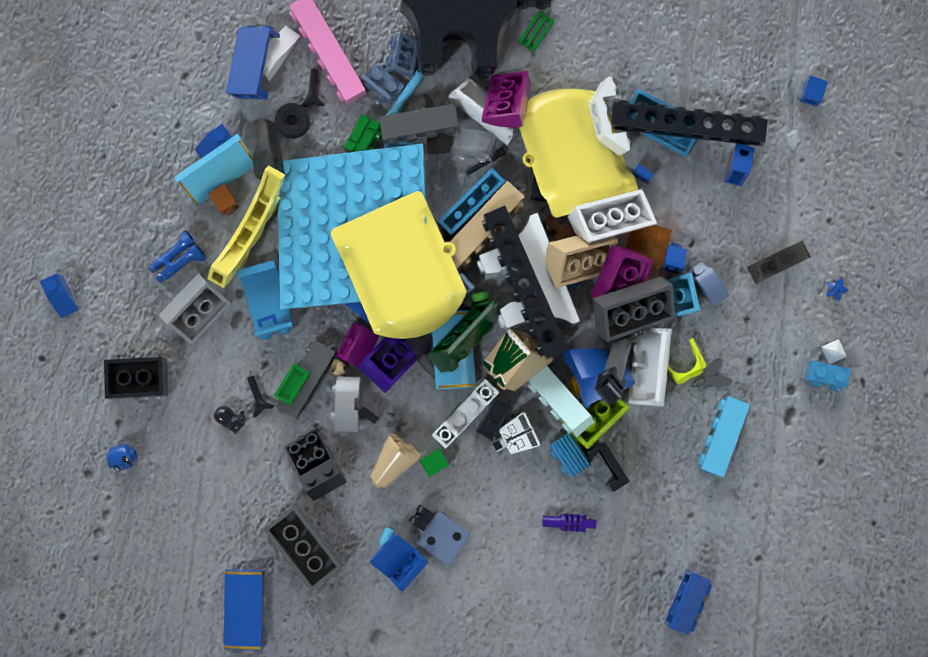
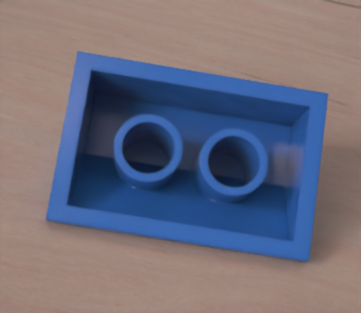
M686 569L664 624L686 635H689L690 631L693 632L697 621H695L696 616L702 612L704 607L703 599L711 591V580Z

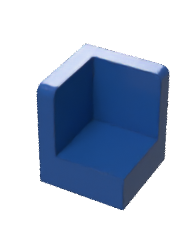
M810 75L805 81L799 101L817 107L822 102L828 81Z

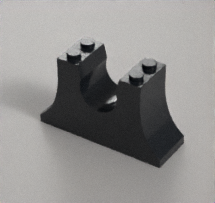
M401 0L400 13L411 24L417 41V72H421L425 76H431L433 73H436L443 54L442 44L450 39H458L465 42L471 50L472 59L470 63L473 75H478L479 78H489V76H492L497 68L499 32L503 24L513 16L517 8V0Z

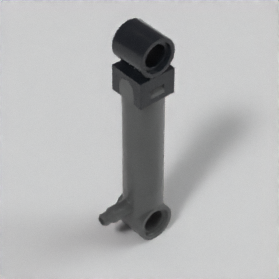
M642 331L612 340L604 372L598 375L595 391L607 405L614 404L623 395L621 390L624 389L626 384L623 375L630 349L644 335Z

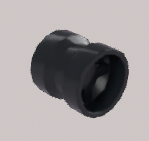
M419 504L416 508V513L411 515L408 521L424 531L427 527V522L432 520L435 514Z

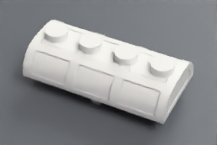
M467 78L450 93L448 100L453 104L455 103L469 117L509 146L520 135L519 127H498L483 123L482 114L487 91L470 78Z
M646 328L640 330L644 335L634 345L631 374L635 384L630 386L628 404L664 407L672 329Z

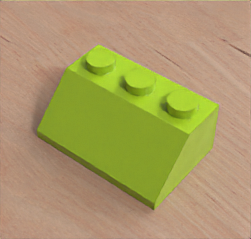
M621 399L611 405H607L603 400H598L586 409L595 423L576 437L572 432L571 435L580 444L589 449L630 407Z

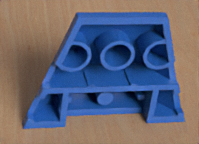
M588 348L568 350L562 353L566 365L571 367L579 385V395L585 409L591 407V404L598 400L602 401V398L595 391L598 375L604 372L610 350ZM627 364L623 378L626 380L624 389L635 384Z

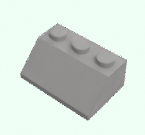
M197 274L159 316L171 329L193 345L231 303L200 274Z

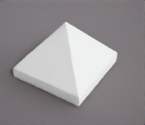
M839 339L821 347L828 364L847 357Z

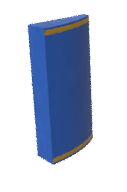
M225 570L224 649L261 651L263 649L264 570Z

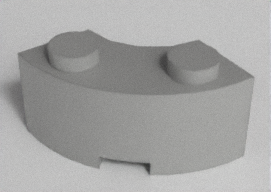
M337 377L336 385H332V396H335V412H331V423H335V431L358 432L360 420V377Z

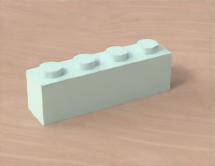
M547 366L528 380L529 384L527 386L534 394L537 392L540 395L538 399L545 407L550 406L552 409L550 413L556 420L561 419L563 421L562 426L568 434L572 432L577 437L595 423L587 410Z

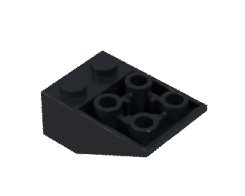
M318 428L284 447L305 492L313 501L347 482Z

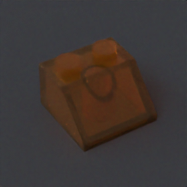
M652 225L630 231L626 248L654 260L651 268L659 270L664 262L672 230Z

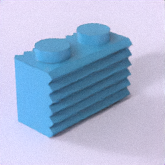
M571 433L565 434L550 444L551 449L549 452L555 460H560L562 463L560 468L565 476L570 475V477H573L591 465Z

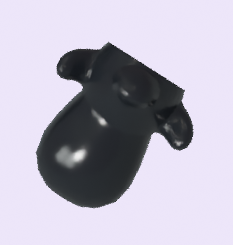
M220 406L214 413V420L223 427L229 428L235 435L247 420L244 411L237 415L228 406Z

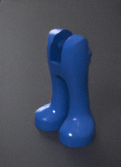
M183 231L180 234L179 241L150 265L149 270L151 273L158 271L164 266L167 268L157 275L156 280L159 283L171 278L193 260L203 262L207 259L202 249L195 245L196 241L188 231ZM189 248L180 258L172 262L178 254Z

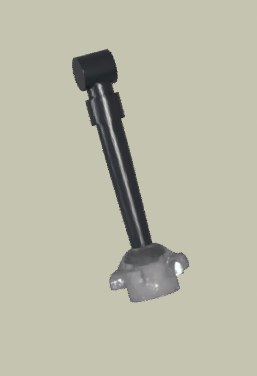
M501 147L496 153H492L488 158L468 171L457 168L458 173H456L458 181L461 184H469L470 174L490 162H494L498 157H503L506 155V152Z

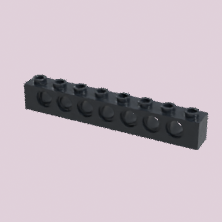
M619 100L613 104L611 125L613 130L762 147L766 142L768 119H763L762 116L758 115L743 117L744 115L740 113L726 115L721 111L708 113L703 109L691 111L686 110L684 107H675L673 109L667 108L666 105L659 104L655 107L648 106L647 103L643 102L629 104L628 101ZM634 113L636 118L629 119L626 114ZM653 115L655 121L650 122L645 116ZM666 117H671V118H673V119H674V123H672V124L667 123V122L665 121V118H666ZM685 119H690V120H692L693 125H692V126H687V125L684 123V120H685ZM709 121L712 124V127L706 128L703 125V122ZM722 124H729L731 126V130H725L722 127ZM741 126H748L750 132H744Z
M506 206L483 214L484 220L481 221L485 232L489 231L492 238L489 241L493 250H498L500 255L497 257L501 268L505 266L508 273L505 274L506 280L509 285H513L515 289L513 296L516 302H520L523 307L521 314L525 321L528 320L531 328H529L532 339H537L539 346L536 348L540 357L544 356L545 360L568 351L567 344ZM497 226H503L506 232L499 235L494 229ZM509 243L514 249L512 252L507 253L503 250L502 246ZM513 261H518L521 264V269L513 270L510 264ZM526 279L529 282V286L521 288L518 285V281ZM534 297L537 300V304L531 307L527 305L526 299ZM536 315H542L545 318V322L541 325L536 324L534 321ZM543 333H550L553 336L552 342H544L542 339Z

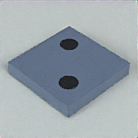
M439 512L417 544L449 566L471 533L442 512Z

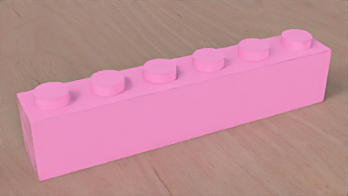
M297 0L290 4L292 11L289 14L294 23L298 21L301 27L298 29L303 38L307 37L310 41L308 46L313 54L317 53L320 58L317 62L321 69L327 70L329 75L326 77L331 86L335 85L338 91L336 94L340 101H345L348 106L367 95L364 86L314 1Z

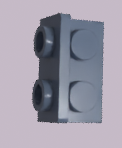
M400 32L390 39V52L385 60L386 71L388 73L395 71L410 77L414 74L418 54L416 38Z
M377 63L372 66L366 75L363 74L361 76L364 88L368 91L373 90L381 102H388L390 105L405 88L402 83Z

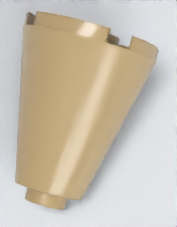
M393 433L387 437L370 475L371 483L377 488H386L415 464L421 456L414 446L410 443L407 445L403 442V438Z

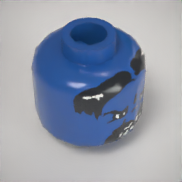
M128 444L111 447L106 455L108 465L115 471L132 468L134 460H137L136 450L134 448L131 449Z

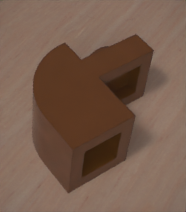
M551 215L544 220V228L551 235H556L552 242L577 236L570 222L563 228Z

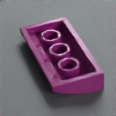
M528 71L491 76L482 114L483 123L498 127H523L531 85Z

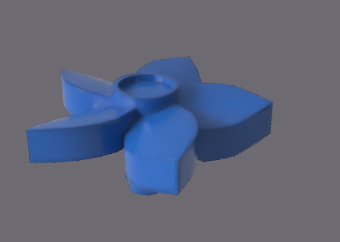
M842 278L838 279L836 283L828 282L831 290L826 296L831 297L835 295V298L840 301L841 293L849 291L843 286L844 281Z

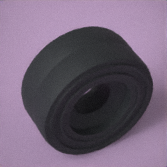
M287 103L277 110L275 125L284 137L296 139L302 137L308 131L310 118L303 106L297 103ZM290 116L297 117L298 122L296 125L290 126L287 124Z

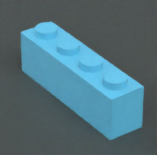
M729 396L720 400L718 405L719 415L714 417L711 428H713L711 436L708 435L705 440V453H701L698 459L700 470L718 477H724L750 404Z

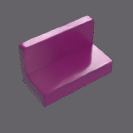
M353 322L335 356L358 368L362 360L372 351L379 335Z

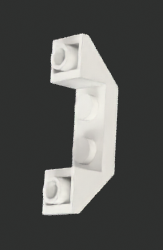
M608 77L600 83L588 105L597 140L620 156L630 151V141L626 132L615 134L611 132L612 125L608 120L607 106L604 101H608L616 95V85L612 77Z
M485 379L432 436L446 449L497 396L499 391Z

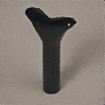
M311 69L309 94L301 104L303 107L312 104L324 106L316 95L317 69Z
M254 375L248 377L247 380L255 400V411L252 416L255 418L264 409H272L275 406L262 399Z

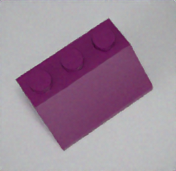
M612 244L590 297L596 298L644 282L654 260L628 248Z

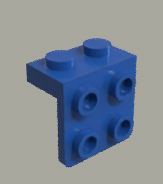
M393 534L370 560L371 565L390 578L402 592L429 563L417 549L398 534Z

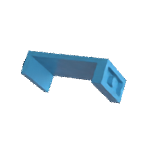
M272 260L238 270V278L242 281L256 331L254 333L257 339L261 338L263 341L271 339L272 334L279 333L284 335L290 333V329L295 327L290 309H280V277L276 262ZM275 314L278 324H274L273 319L261 322L263 327L258 326V319Z

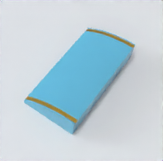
M236 134L174 178L197 207L210 198L208 193L223 184L229 185L258 165V162L239 135Z
M456 311L444 325L432 332L433 348L468 311ZM473 348L470 350V355L462 359L458 363L459 367L453 372L441 373L434 365L436 390L476 388Z

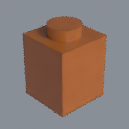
M225 184L208 193L223 216L233 214L237 210L236 208L239 207Z

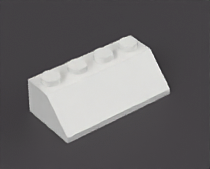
M642 189L575 206L568 215L575 234L588 243L657 224Z

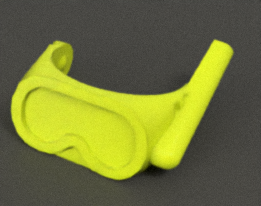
M694 338L689 339V342L692 346V353L697 360L695 367L687 373H677L668 365V373L672 375L677 384H682L700 375L703 369L706 368V363Z

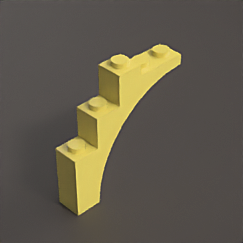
M269 165L264 170L261 182L249 209L225 249L211 265L208 280L225 288L237 274V271L247 262L250 249L260 239L265 223L277 210L280 201L279 193L285 174Z

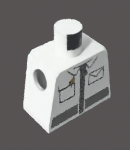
M525 412L500 428L498 431L501 438L492 441L496 452L507 448L510 454L540 446Z

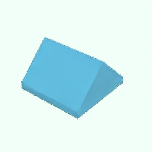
M692 273L667 279L673 285L675 317L694 314L700 311Z

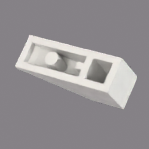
M287 26L279 32L280 38H273L269 42L262 78L268 82L271 81L301 38L299 34Z

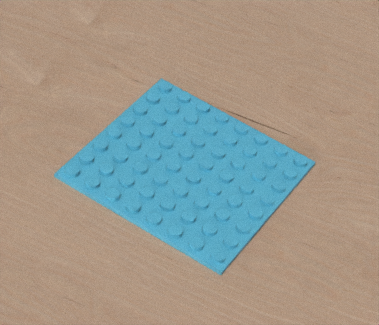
M423 144L277 161V170L285 174L278 203L281 310L361 302L331 237V231L338 226L416 191L421 192L426 200Z

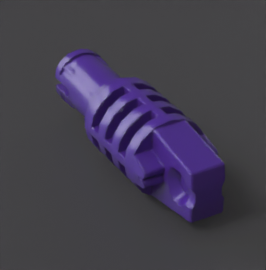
M580 514L543 515L542 527L559 528L561 531L586 532V528L596 529V520L586 519L587 515Z

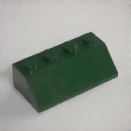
M491 300L473 305L430 351L427 356L441 373L456 370L459 367L458 363L470 355V350L482 342V337L493 330V325L498 320L497 302Z

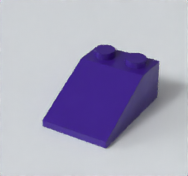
M385 337L362 360L358 368L386 393L428 349L416 337L406 339Z

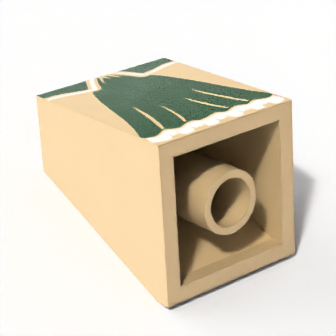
M509 328L484 360L483 365L487 368V373L498 381L497 385L500 388L516 391L554 359L545 360L544 356L540 357L536 348L539 346L536 338L532 339L530 334Z

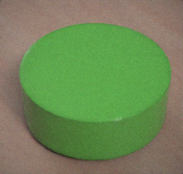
M489 291L470 295L473 302L490 299Z

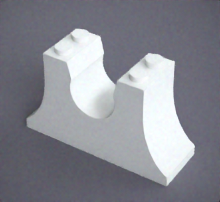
M538 213L530 215L525 229L518 236L556 322L562 323L569 328L573 327L580 320L567 287L557 288L554 286L545 263L546 249L549 241ZM509 243L502 246L503 250L507 253L512 252L514 249ZM497 249L479 255L477 268L480 275L484 274L485 279L496 278L507 273L505 266L501 268L497 257L500 255ZM513 261L510 267L517 271L521 269V264L518 261ZM524 279V281L526 282V285H527V287H528V286H529V282H528L526 279ZM528 297L526 303L533 307L537 304V300L534 297ZM510 302L500 309L498 322L501 328H505L507 331L509 328L514 329L529 323L528 320L525 321L521 314L523 307L520 302ZM539 314L534 317V321H545V318Z

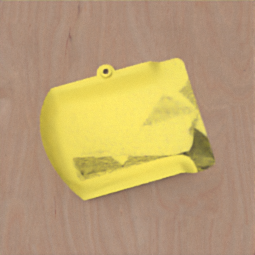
M571 88L555 89L540 93L527 101L523 127H519L527 150L522 159L526 166L533 168L540 192L547 200L554 217L570 214L575 206L638 190L635 177L628 171L623 155H617L597 140L588 105L595 91ZM607 110L608 120L611 123V119ZM527 158L531 160L530 163L526 162Z
M421 192L411 193L338 226L331 231V237L344 262L375 334L400 339L426 335L444 325L456 313L464 300L467 291L451 258L455 253V246L451 242H444ZM447 248L451 250L449 253L446 252Z

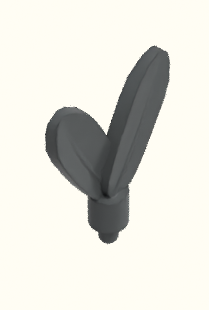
M717 358L713 360L702 377L695 380L691 387L699 388L705 384L710 386L730 385L732 383L730 378L714 376L722 366V359Z

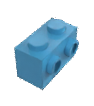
M810 361L807 362L804 381L810 382L811 386L821 387L824 385L829 386V390L841 391V389L848 387L851 369Z

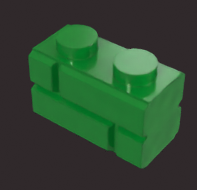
M361 114L344 145V150L348 153L374 150L373 144L382 137L380 123Z

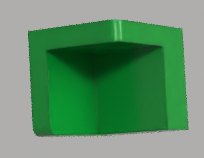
M440 449L419 461L429 477L449 466Z

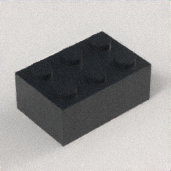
M144 357L104 360L105 399L167 397V358Z

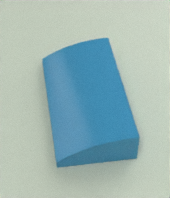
M638 88L629 103L637 104L638 102L647 103L648 106L655 107L660 104L666 105L667 108L675 109ZM634 113L626 114L629 119L636 118ZM653 115L645 116L648 121H655ZM666 117V118H665V121H666L667 123H669V124L674 123V119H673V118H671V117ZM685 119V120H684V123H685L687 126H692V125H693L692 120H690V119ZM641 133L684 157H687L696 139Z

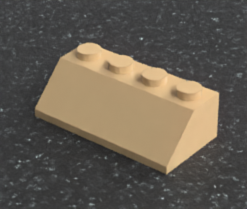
M577 235L548 243L545 263L554 286L559 288L598 277L611 245H617L618 238L612 236L588 243Z

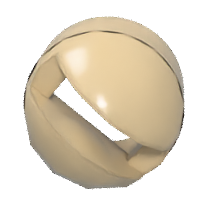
M334 359L330 368L331 374L343 375L345 373L343 368H346V364L341 360Z

